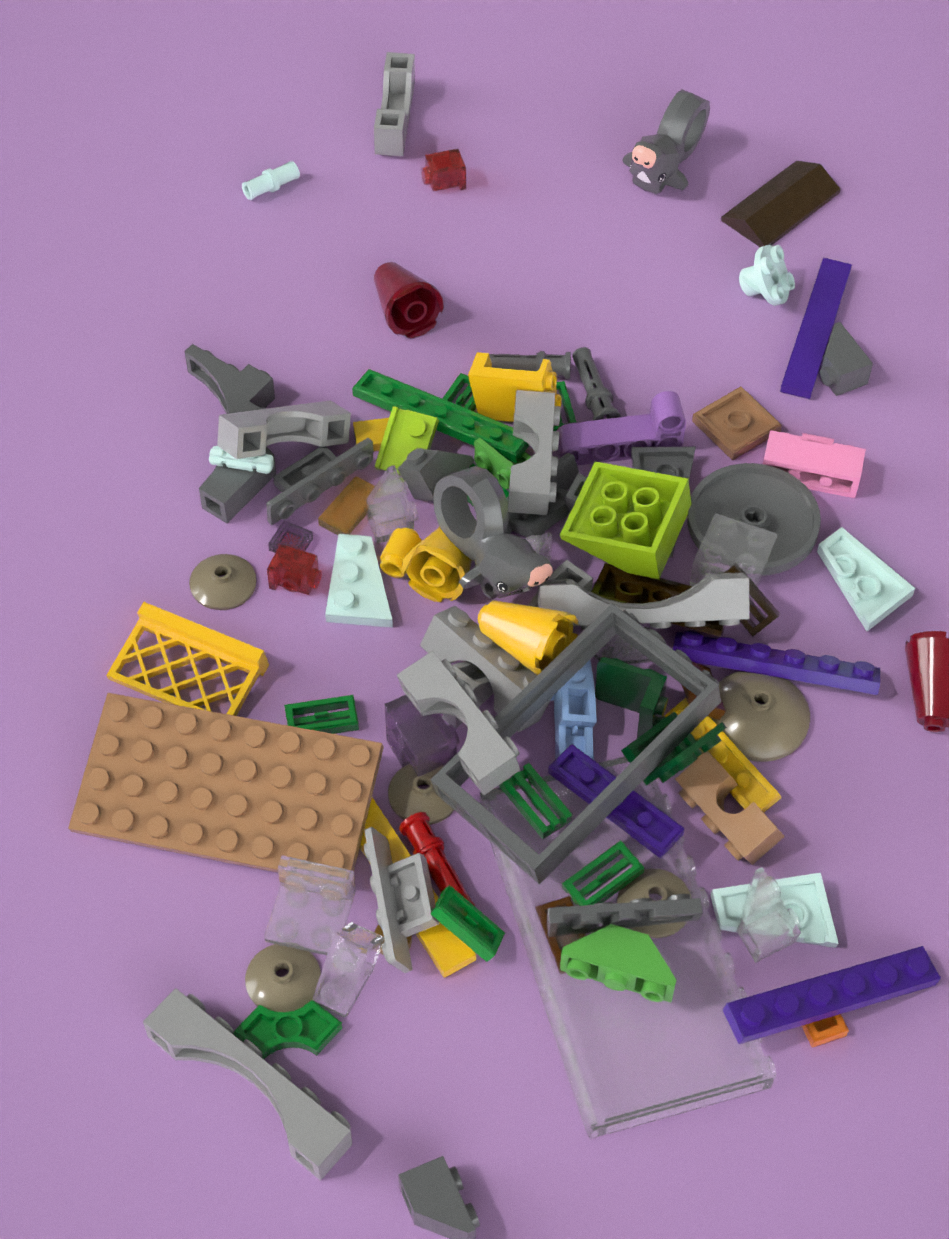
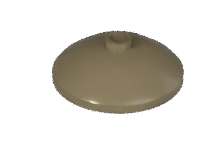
M745 671L735 672L719 681L720 696L726 712L720 720L711 719L716 725L721 722L725 724L727 728L723 732L749 761L768 762L778 760L793 753L803 743L810 725V710L805 697L792 682L784 678ZM756 701H762L765 704H758Z

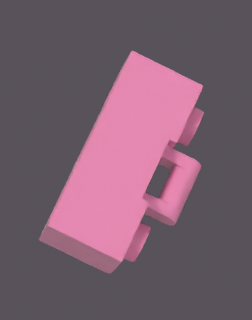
M770 430L763 464L788 472L810 490L855 498L866 449L834 443L832 438L807 433L797 436Z

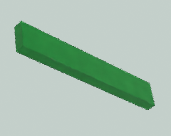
M368 369L352 388L354 397L388 411H392L394 406L398 407V409L436 417L439 420L436 428L437 431L473 446L474 441L481 438L507 460L514 463L520 459L530 446L524 440L513 436V427L371 369Z

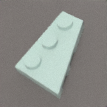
M841 527L819 544L817 553L866 631H869L913 596L915 588L844 528Z
M338 535L325 613L326 622L393 628V620L371 536Z
M821 873L712 889L710 895L719 930L836 948L839 944Z

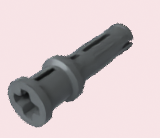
M587 347L576 349L572 357L586 390L585 403L594 415L593 420L604 419V415H606L607 419L621 417L618 409L613 406L611 391L603 385L591 350Z
M545 351L537 352L536 355L489 354L492 368L538 371L543 359H550L552 371L556 372L557 376H564L565 379L570 380L571 352H566L565 355L546 354Z

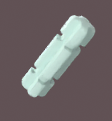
M213 446L209 454V462L217 466L226 464L229 468L247 471L256 469L259 473L269 474L274 465V458L269 454L236 459L219 446Z

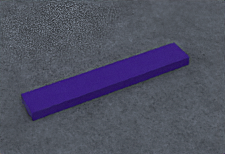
M828 258L822 259L780 392L806 399L811 398L852 264Z

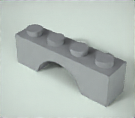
M387 52L382 105L381 109H377L374 124L375 154L403 156L415 85V54Z
M516 390L513 436L527 442L533 448L535 454L527 461L511 466L508 512L547 515L549 502H555L557 483L550 482L551 476H557L558 457L552 456V451H558L559 431H553V426H559L561 409L560 406H554L555 393Z
M330 400L219 415L217 446L234 458L241 459L265 455L266 447L278 442H304L320 447L345 444L349 441L351 413Z
M457 606L448 608L433 616L420 644L426 652L430 653L433 651L440 661L445 658L450 664L457 660L468 661L482 670L493 689L494 711L496 713L504 709L537 677L531 670L480 631L479 625ZM552 697L517 731L521 732L539 722Z
M431 651L397 674L403 692L422 716L438 713L448 714L460 719L468 727L465 743L458 752V756L464 771L483 795L520 771L516 758L520 753L516 745L508 736L502 739L496 731L499 727L488 710L483 712L479 710L475 705L478 702L475 694L467 684L459 685L455 680L457 673L446 658L440 661L436 654Z

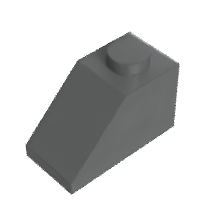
M841 322L834 325L820 370V377L824 385L829 386L832 392L838 396L867 385L873 366L872 361Z
M417 448L408 454L407 459L398 467V471L414 499L433 501L436 483L441 478L451 472L467 469L475 460L470 455Z

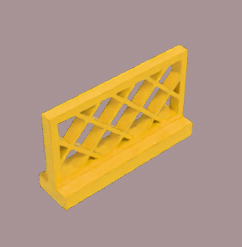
M143 602L137 612L139 620L108 671L107 678L163 703L205 710L200 708L205 705L206 711H211L209 703L229 697L231 706L226 714L237 716L258 676H264L269 667L264 650ZM147 631L156 635L159 644L140 650L137 642L143 632ZM177 645L186 647L187 657L169 663L166 649ZM161 651L165 664L146 671L142 658ZM208 657L216 660L218 669L199 675L195 662ZM135 660L139 661L142 673L130 677L119 674L126 663ZM191 664L195 677L176 683L172 670ZM236 670L249 673L244 683L229 687L225 674ZM168 672L172 685L159 690L151 687L149 678ZM222 676L226 689L206 696L202 682ZM198 684L202 698L191 702L181 699L180 690Z

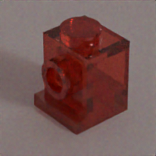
M459 149L425 155V167L421 168L424 185L430 184L433 191L459 187L460 190L466 189V166Z
M280 544L267 568L269 589L276 591L277 587L281 586L290 592H300L309 595L312 589H317L322 577V571L318 567L317 555Z

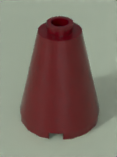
M387 262L377 268L374 274V282L386 323L393 333L405 335L407 338H415L426 334L437 324L435 319L439 312L442 313L444 309L443 298L437 288L395 262Z
M944 631L915 633L910 636V642L907 640L905 642V653L916 719L929 732H943L946 727H949V638H946L947 632Z

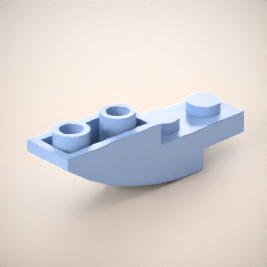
M589 660L551 699L554 701L555 759L573 744L594 760L593 726L597 723L593 672L591 661Z

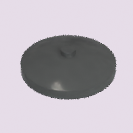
M757 463L729 465L706 476L696 486L691 495L692 504L687 515V526L690 536L696 547L705 557L726 570L734 563H737L747 575L765 576L778 574L801 563L811 553L816 544L821 523L820 510L816 499L800 480L779 468Z

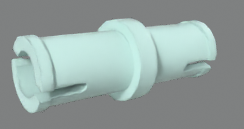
M289 161L273 170L270 168L262 172V175L242 183L243 193L247 199L252 200L268 191L275 192L279 190L281 185L298 179L300 177L299 169L293 161Z

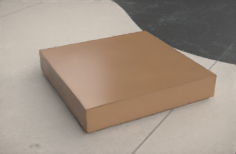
M741 386L695 412L692 417V422L732 461L768 440L770 430L781 432L782 427Z

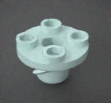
M765 245L758 248L755 254L754 266L742 269L739 275L741 289L747 296L761 293L766 301L773 306L785 303L789 296V290L795 288L794 277L787 271L784 262V252L780 245Z

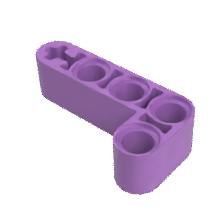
M664 391L657 394L651 401L650 414L576 422L559 427L557 431H559L558 448L560 456L562 457L567 453L573 454L578 466L594 464L595 461L603 463L631 459L632 447H682L686 419L679 395L673 391Z

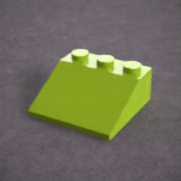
M595 461L560 533V538L627 573L660 579L692 504L688 478Z

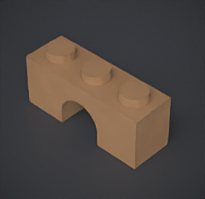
M708 751L703 753L675 778L683 788L678 794L692 809L698 805L703 810L705 815L701 820L715 835L721 831L729 841L724 846L738 861L744 857L753 865L785 837L754 802L740 813L730 814L725 812V798L738 784Z

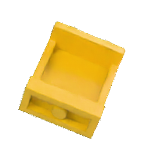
M476 353L468 377L479 414L497 421L514 422L516 390L555 393L554 406L561 407L562 398L560 394H557L556 390L557 374L552 371L550 359H543L538 371L492 368L489 353Z

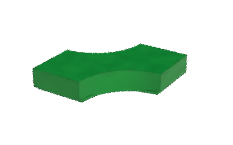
M311 1000L297 1010L289 1012L271 1011L262 1005H258L234 1030L233 1035L242 1042L246 1039L251 1041L261 1051L262 1059L278 1050L286 1048L304 1049L317 1056L342 1029V1022L314 1000Z

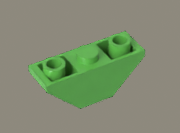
M610 924L564 946L561 953L560 970L566 972L572 978L578 980L592 979L602 982L606 987L615 991H624L626 989L639 993L645 999L653 1002H672L677 980L648 934Z

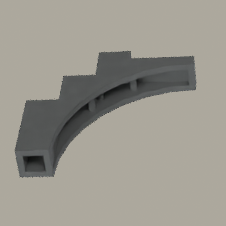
M194 344L184 351L188 373L207 386L219 400L226 414L266 409L275 399L273 378L266 371L258 370L248 364L240 372L234 365L221 361L210 351L202 350ZM266 447L265 454L272 455L274 458L273 469L269 474L259 473L256 469L247 471L229 468L226 464H223V466L216 465L214 471L199 487L202 509L228 523L276 475L275 457L271 450Z

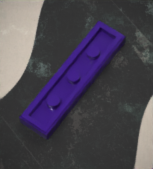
M573 744L548 766V774L588 804L616 778V776ZM634 790L606 817L660 859L684 835L685 831L683 826Z

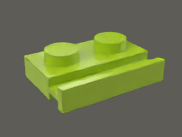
M393 406L374 467L377 470H384L401 476L398 467L407 459L410 452L417 448L430 450L439 420L433 416L410 410H402Z

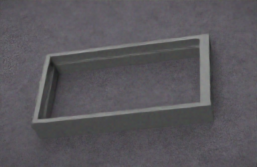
M611 604L494 717L499 727L496 731L502 739L506 736L510 738L616 634L697 697L540 855L460 787L469 776L462 767L458 753L430 779L437 796L539 885L721 703L719 682L711 676L710 672L706 670L701 672L692 665V661L684 652L678 649L676 651L666 645L665 640L658 632L653 629L646 630L640 625L634 614H629L626 609L622 611L614 604Z

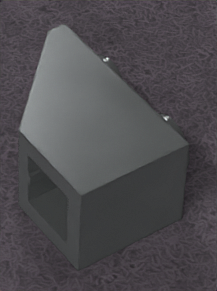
M444 1156L398 1174L399 1189L414 1225L449 1239H476L475 1228L480 1226L476 1211L471 1203L464 1204L459 1193L460 1190L464 1189L460 1175L455 1166L448 1167Z

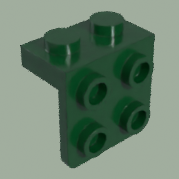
M601 657L597 664L595 697L600 701L639 713L638 738L666 718L664 713L669 699L665 697L667 676L659 674L652 669H642L626 664L617 658Z
M675 711L621 750L629 763L678 716ZM721 722L697 740L690 733L643 780L645 785H649L657 778L662 783L666 782L679 771H682L696 761L700 755L722 741L718 734L727 728L725 724Z

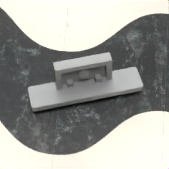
M373 827L365 829L367 843L364 844V852L372 869L370 885L378 902L379 909L376 910V918L384 935L385 943L382 944L383 955L390 965L407 973L413 970L407 937L439 925V921L430 914L436 906L427 859L421 853H417L392 863L388 839Z

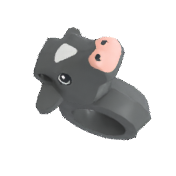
M683 89L676 93L663 115L657 134L643 136L639 142H636L633 152L627 153L622 159L623 163L630 167L629 171L633 175V184L654 194L661 193L665 185L682 191L688 186V180L678 170V166L692 154L702 137L710 115V101Z
M474 466L454 471L436 483L433 502L438 524L448 539L475 562V567L467 572L459 581L464 589L480 584L484 595L494 599L523 587L541 585L551 577L553 569L549 559L541 554H537L526 539L506 531L509 520L508 503L498 480L487 469ZM467 495L473 503L476 512V519L470 511L467 502Z

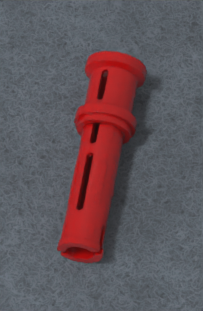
M418 812L406 818L400 824L399 831L409 839L414 848L413 855L421 853L426 857L429 872L440 892L450 885L475 906V903L466 892L461 880L443 851L444 841L441 837H436L429 825L430 817L426 812Z

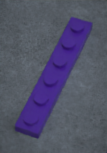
M676 631L673 650H681L695 663L878 695L881 683L880 667H874V665L868 662L857 661L851 663L840 661L838 658L830 655L820 657L806 655L797 649H788L786 651L772 649L763 643L744 644L736 642L729 637L710 638L702 636V634L695 631H685L683 633Z
M920 946L728 1002L722 1011L740 1045L935 986L941 977L924 946Z

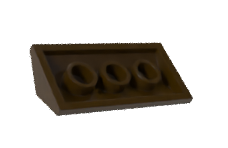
M796 160L721 216V221L759 247L773 245L840 193V188L821 164Z
M605 563L591 592L602 598L621 603L643 604L677 596L693 586L664 578L655 579L630 574L611 564ZM719 620L705 621V626L688 627L685 626V622H671L674 625L719 637L724 633L726 626L720 625Z

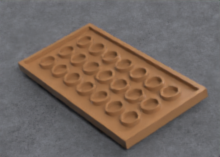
M107 692L68 829L74 833L350 887L384 746L382 743Z

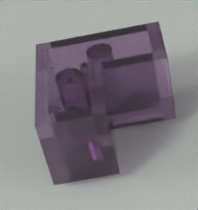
M405 694L385 703L386 740L400 765L404 767L411 764L417 776L420 777L446 765L457 754V744L460 743L454 726L452 724L447 725L443 720V714L422 716Z

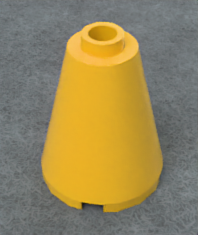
M439 526L407 553L403 559L402 571L403 575L406 571L410 581L408 584L422 597L434 602H441L443 598H452L450 601H453L464 591L459 581L470 571L472 560L448 539Z
M494 600L488 605H484L478 614L480 631L537 676L578 637L577 634L572 633L573 624L579 626L578 619L574 614L566 611Z

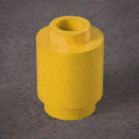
M398 528L392 532L380 556V568L384 573L394 578H402L404 576L402 571L403 559L412 548L422 541L416 531L410 528Z

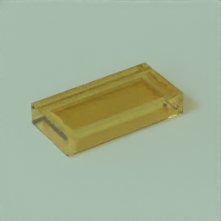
M355 476L319 516V526L336 535H350L383 497L382 489Z

